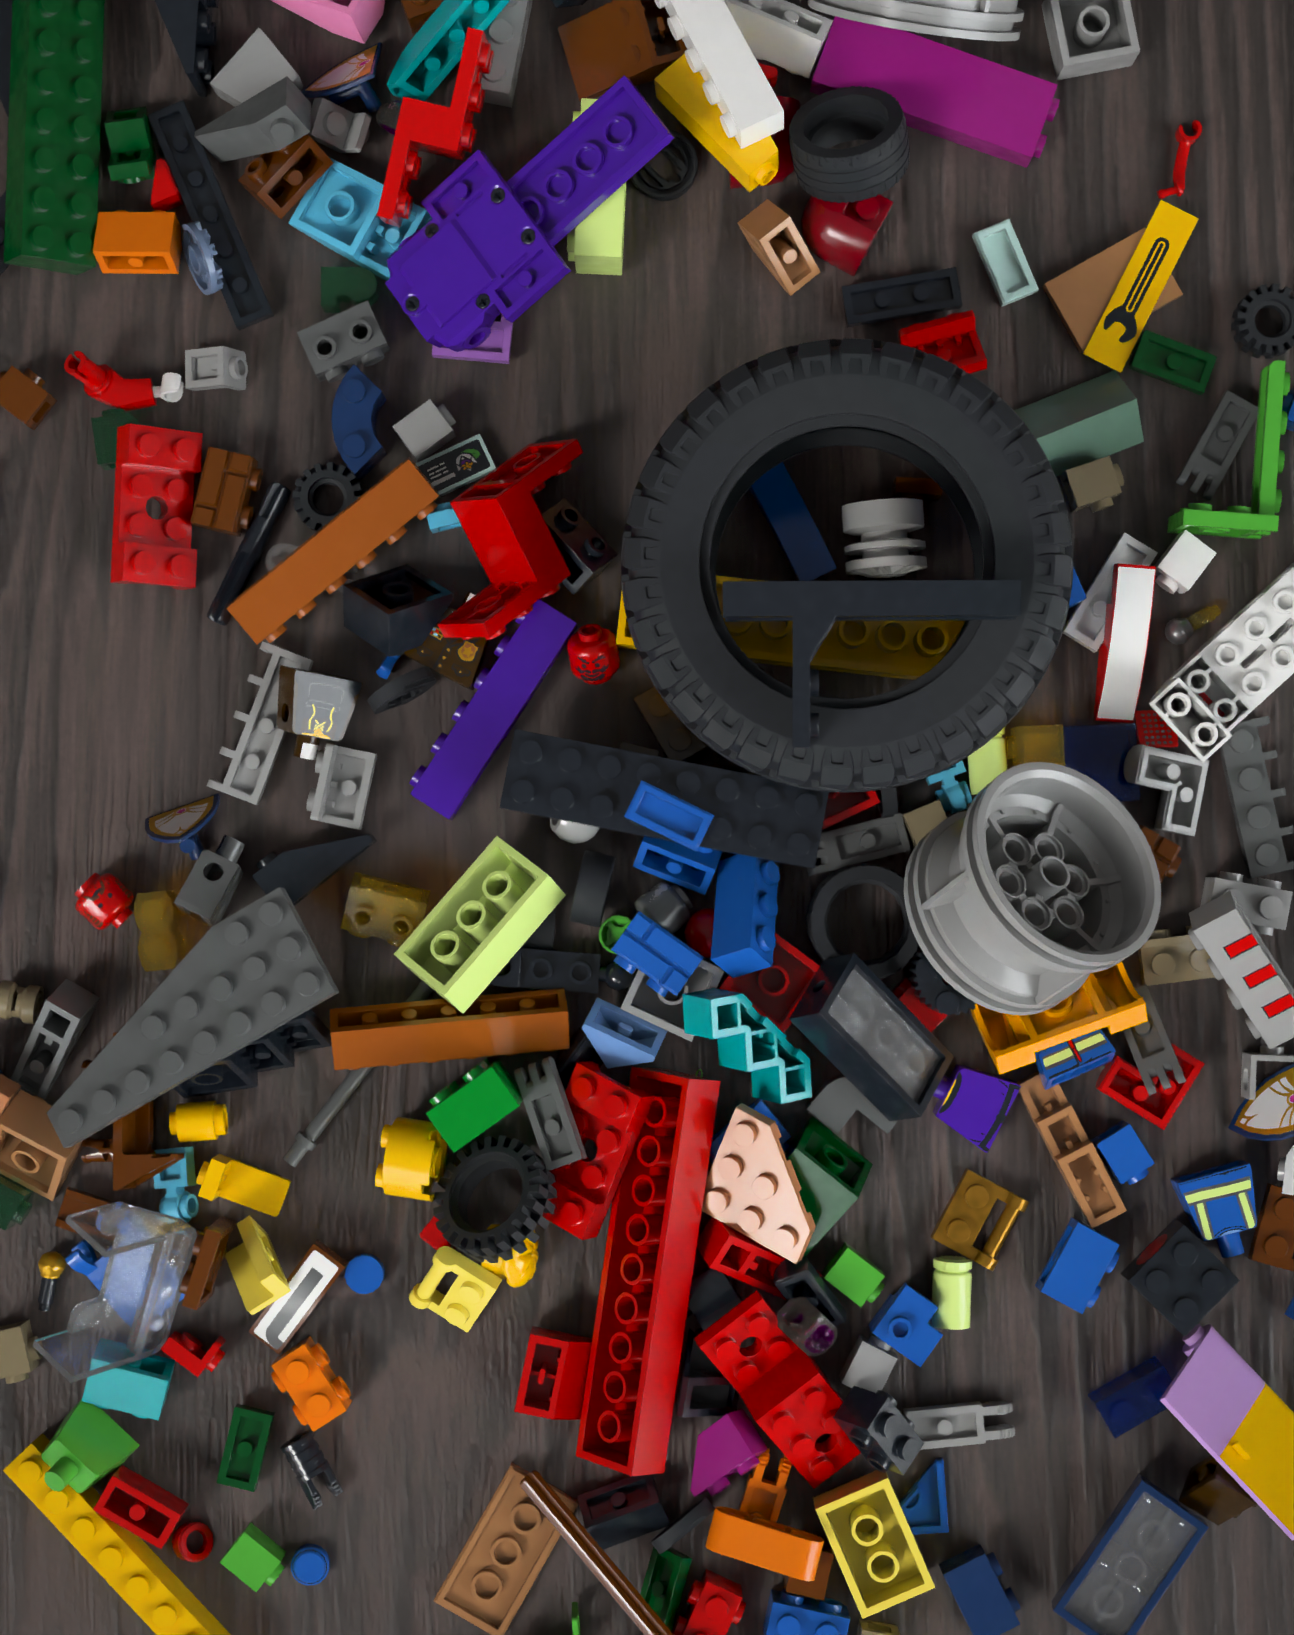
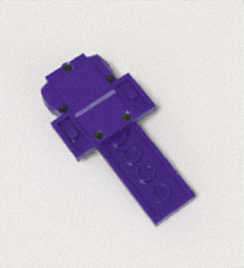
M624 75L507 182H505L485 153L478 149L421 201L433 219L423 228L403 240L398 248L389 256L387 265L391 278L385 282L386 286L426 342L439 348L444 345L456 352L479 346L489 337L491 327L500 312L506 320L513 323L571 271L554 246L674 139V136L631 80Z

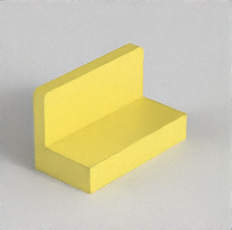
M249 1215L236 1224L243 1243L227 1252L225 1258L246 1310L251 1315H254L289 1293L291 1289L267 1232Z

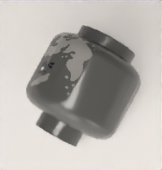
M660 882L635 901L636 912H642L671 934H674L687 924L691 917L689 910L693 908L686 894L675 883L670 886L665 882Z

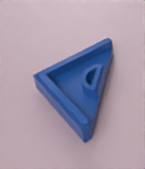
M942 1457L936 1458L899 1501L913 1535L949 1532L944 1460Z

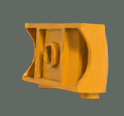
M1122 961L1109 969L1090 973L1085 983L1075 993L1044 1012L1032 1015H1009L987 1009L978 1004H975L976 1009H971L973 1019L999 1075L1036 1062L1035 1052L1104 1027L1108 1028L1110 1034H1114L1148 1021L1146 1003L1133 987Z

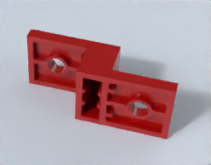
M470 27L467 29L450 107L403 96L377 216L384 223L401 227L403 218L408 220L410 218L414 197L410 196L409 193L411 180H418L422 165V157L418 156V150L464 161L465 152L472 153L477 132L476 129H473L472 120L474 112L481 113L485 98V90L482 89L481 84L483 73L490 74L494 51L491 50V44H489L484 31Z
M757 1290L694 1338L699 1348L740 1394L756 1423L813 1489L861 1453L833 1418L844 1402L843 1399L833 1389L814 1358ZM756 1337L752 1345L744 1348L740 1347L745 1339ZM830 1434L826 1441L816 1443V1440L821 1435Z

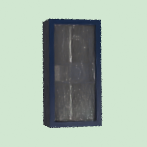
M1138 1474L1051 1601L1053 1611L1086 1635H1136L1209 1526L1202 1517L1144 1476Z

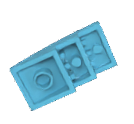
M330 158L334 163L304 194L289 224L348 260L388 281L391 278L387 265L389 256L398 248L403 240L423 228L433 218L426 209L413 203L409 220L403 218L401 227L384 223L377 216L384 185Z

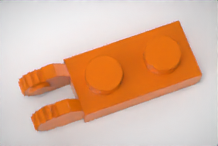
M768 1448L757 1457L760 1464L753 1469L752 1475L749 1474L738 1510L777 1522L787 1492L785 1485L792 1463L783 1455L778 1465L776 1481L763 1479L765 1467L770 1459V1448Z

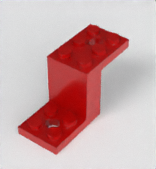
M577 439L531 443L450 502L491 584L437 624L444 638L468 640L473 637H484L486 640L494 639L506 631L505 625L513 619L530 613L534 608L532 604L540 598L548 597L560 589L559 583L571 575L532 495L545 488L546 484L544 481L548 478L560 475L572 467L571 461L583 453Z

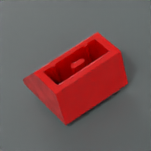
M532 1326L514 1412L552 1420H581L592 1338Z

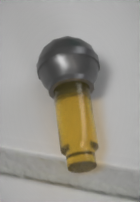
M1216 604L1211 607L1207 606L1187 618L1170 620L1165 627L1166 638L1176 645L1186 643L1195 630L1212 622L1221 614L1219 607Z

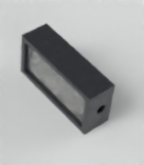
M855 953L825 959L789 1018L889 1121L921 1117L954 1058L944 1045Z

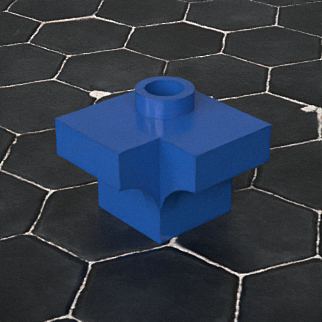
M904 1283L894 1295L890 1293L868 1324L874 1335L919 1367L923 1365L943 1336L939 1330L928 1323L937 1311L938 1306L907 1283Z

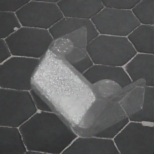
M114 1202L67 1215L66 1223L104 1258L109 1257L99 1297L82 1301L73 1308L67 1330L36 1339L33 1343V1347L70 1383L150 1357L157 1353L167 1341L181 1295L179 1292L185 1272L189 1268L192 1249L197 1237L196 1230L185 1220L124 1202Z

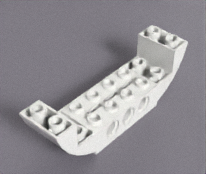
M1294 562L1195 651L1160 687L1149 702V705L1202 763L1232 737L1230 731L1294 673ZM1204 692L1213 702L1208 705L1198 694ZM1218 707L1225 713L1224 717L1219 716L1217 712Z

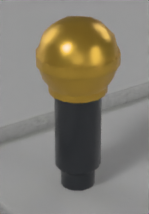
M56 1251L44 1253L38 1262L40 1275L42 1276L38 1297L39 1310L50 1311L51 1305L54 1302L57 1279L60 1278L66 1266L65 1258Z

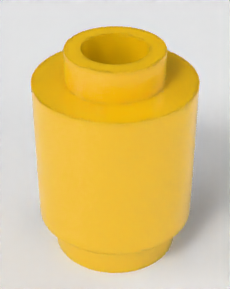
M216 1101L177 1104L176 1112H170L169 1114L171 1135H177L180 1143L217 1140L219 1135H227L228 1114L226 1105L216 1104Z

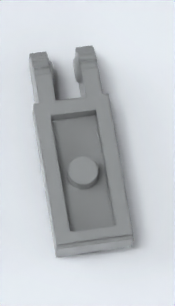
M1008 1400L985 1403L976 1401L903 1409V1415L914 1423V1431L924 1443L920 1450L984 1444L986 1440L1015 1436V1427L1013 1425L999 1424L984 1428L983 1416L1004 1415L1013 1412L1012 1402Z

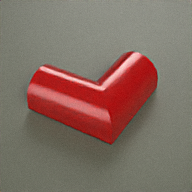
M1172 1044L1186 1082L1179 1084L1174 1077L1173 1070L1169 1071L1166 1074L1172 1087L1164 1090L1159 1077H1154L1152 1081L1156 1086L1157 1093L1149 1096L1138 1068L1115 1055L1113 1061L1107 1063L1102 1070L1095 1087L1157 1127L1165 1130L1203 1068L1204 1063Z

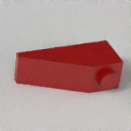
M711 1217L697 1241V1249L709 1268L785 1299L774 1285L773 1279L776 1268L786 1258Z

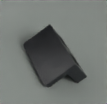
M653 1474L630 1476L577 1496L585 1528L603 1550L670 1525L668 1516L661 1503Z

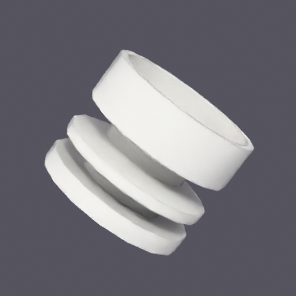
M912 498L876 499L849 503L842 506L843 533L861 536V542L844 547L845 555L862 556V559L845 563L846 574L861 575L867 578H892L927 568L925 556L909 555V552L925 549V541L907 537V532L924 528L923 500Z

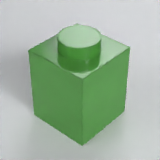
M844 1242L821 1272L826 1281L860 1307L863 1306L866 1300L872 1303L885 1286L881 1282L885 1277L882 1270L846 1242Z
M250 1522L227 1550L220 1563L252 1590L257 1592L264 1582L271 1586L282 1573L285 1567L280 1562L286 1551Z

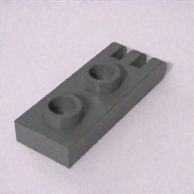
M1227 390L1221 397L1175 483L1183 486L1188 480L1190 473L1193 474L1195 478L1189 490L1196 494L1203 481L1209 483L1202 498L1210 501L1257 418L1258 407Z
M898 813L894 814L893 817L878 818L821 833L817 858L820 857L822 865H815L814 869L807 868L808 876L910 851L902 814Z
M1146 984L1135 990L1143 997L1146 1003L1148 1021L1125 1029L1123 1032L1150 1096L1157 1093L1152 1078L1158 1076L1164 1090L1172 1087L1166 1074L1167 1072L1173 1070L1174 1077L1179 1084L1186 1082V1078Z
M552 1057L542 1060L545 1076L538 1062L528 1065L531 1081L524 1067L514 1071L547 1171L587 1158L560 1075Z

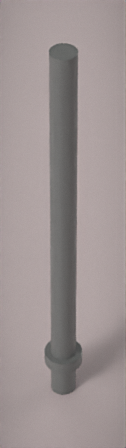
M421 981L405 1002L424 1001L433 992V989L424 981ZM373 1067L350 1071L307 1128L295 1135L296 1142L283 1157L287 1163L296 1167L308 1150L313 1151L318 1144L315 1141Z

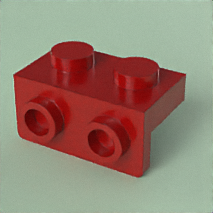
M973 310L951 313L946 317L924 323H914L898 331L899 344L916 348L927 354H933L956 365L967 373L987 369V358L976 332V319Z

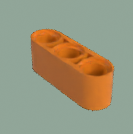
M716 1506L705 1547L718 1554L792 1578L814 1581L824 1539L743 1511Z

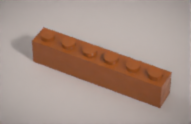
M408 457L229 603L226 609L257 645L264 639L270 644L287 630L283 623L296 614L301 619L317 605L314 601L316 596L324 590L331 594L347 581L343 574L356 565L360 570L369 564L377 556L374 551L376 547L385 540L391 545L408 531L404 525L414 516L422 520L437 508L438 505L434 500L439 497V492L413 460Z
M564 988L480 995L464 1014L445 999L330 1009V1034L334 1070H357L365 1067L398 1066L400 1064L420 1062L435 1063L442 1060L476 1059L478 1057L497 1055L512 1056L518 1053L553 1052L570 1049L568 1007Z

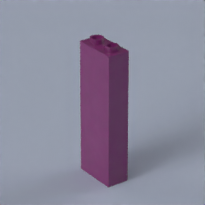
M836 16L830 28L810 88V92L817 95L829 92L830 90H836L837 88L866 86L880 89L891 94L892 97L896 98V101L898 100L908 127L1025 168L1028 167L1032 157L1040 158L1047 136L1041 134L1045 120L1053 121L1060 99L1054 98L1058 84L904 30L866 24Z

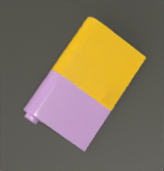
M1197 1324L1182 1338L1185 1342L1182 1351L1188 1358L1160 1398V1401L1293 1541L1294 1412L1210 1324L1203 1327Z

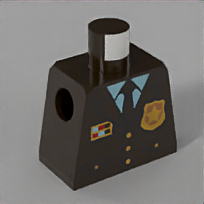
M468 592L461 606L475 595ZM448 607L423 644L405 651L404 654L410 659L425 667H429L431 670L472 691L490 640H486L484 637H473L468 640L444 638L437 624L455 611Z

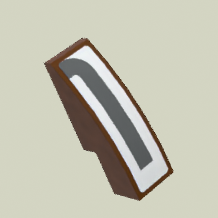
M317 1239L287 1278L291 1291L268 1305L248 1332L280 1355L349 1262Z

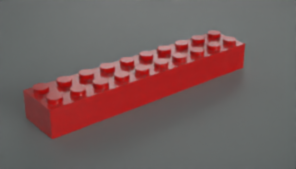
M632 1067L629 1087L649 1092L655 1095L612 1200L575 1455L629 1476L662 1474L665 1470L721 1082L668 1069Z

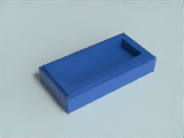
M641 780L624 817L697 852L714 815Z

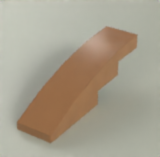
M1039 1071L1017 1081L1021 1086L1018 1093L1090 1227L1093 1229L1126 1212L1127 1210L1093 1143L1088 1139L1060 1085L1058 1084L1045 1090Z

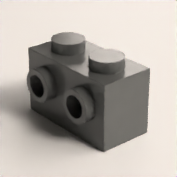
M368 300L297 332L320 382L326 379L329 383L341 380L353 365L363 364L364 367L374 365L385 358L384 353L390 351Z

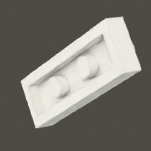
M1124 532L1085 593L1087 598L1079 603L1064 627L1063 634L1092 652H1097L1104 641L1106 604H1111L1114 564L1150 566L1158 552Z

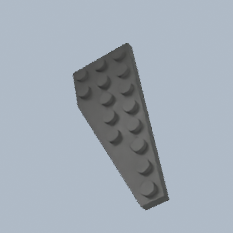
M279 887L213 925L49 1109L47 1115L64 1148L76 1145L339 993L285 888Z

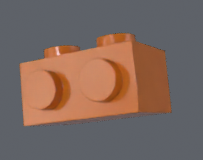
M126 210L98 212L93 254L102 273L179 274L182 252L181 226L175 212L163 210L152 212H129Z

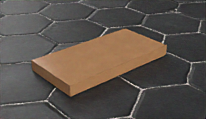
M512 1462L433 1600L435 1603L491 1635L505 1634L561 1536L520 1486L521 1480L530 1472ZM548 1483L569 1510L574 1513L579 1504L578 1500Z

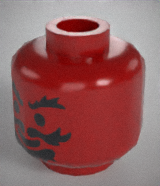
M587 624L580 627L567 642L571 671L578 679L583 680L585 683L596 685L607 682L620 667L616 636L609 629L597 624Z

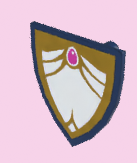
M379 42L340 62L315 79L301 92L307 98L329 95L331 102L337 105L360 96L369 113L379 110L382 107V103L370 84L369 79L375 77L383 46L382 43Z
M217 793L146 818L145 830L147 835L158 842L180 843V850L184 853H189L191 860H197L204 850L197 832L217 812L220 802L219 794Z
M1294 1064L1264 1079L1256 1087L1255 1100L1245 1099L1242 1102L1228 1128L1246 1138L1262 1141L1284 1140L1293 1137Z

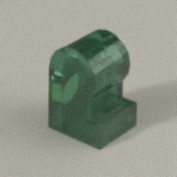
M321 267V307L325 313H340V302H351L356 306L368 300L371 306L378 300L380 294L379 284L373 273L368 269L361 267Z

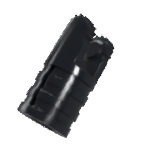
M308 1430L288 1440L280 1449L285 1453L287 1461L290 1462L293 1472L297 1475V1481L313 1510L322 1506L323 1502L311 1478L321 1474L326 1487L335 1497L344 1491L328 1460L324 1458L322 1450L319 1449L317 1441L314 1440L312 1430Z

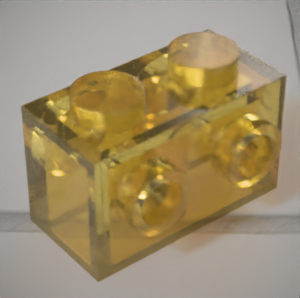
M355 872L340 928L348 930L350 934L356 937L369 938L373 936L385 939L389 944L400 947L424 920L431 891Z

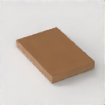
M1146 228L1128 236L1042 286L1080 353L1085 351ZM1172 274L1151 313L1183 295Z

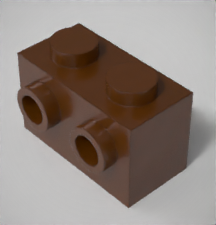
M306 134L279 151L264 153L260 157L253 159L246 166L245 173L238 181L264 208L282 219L334 162Z

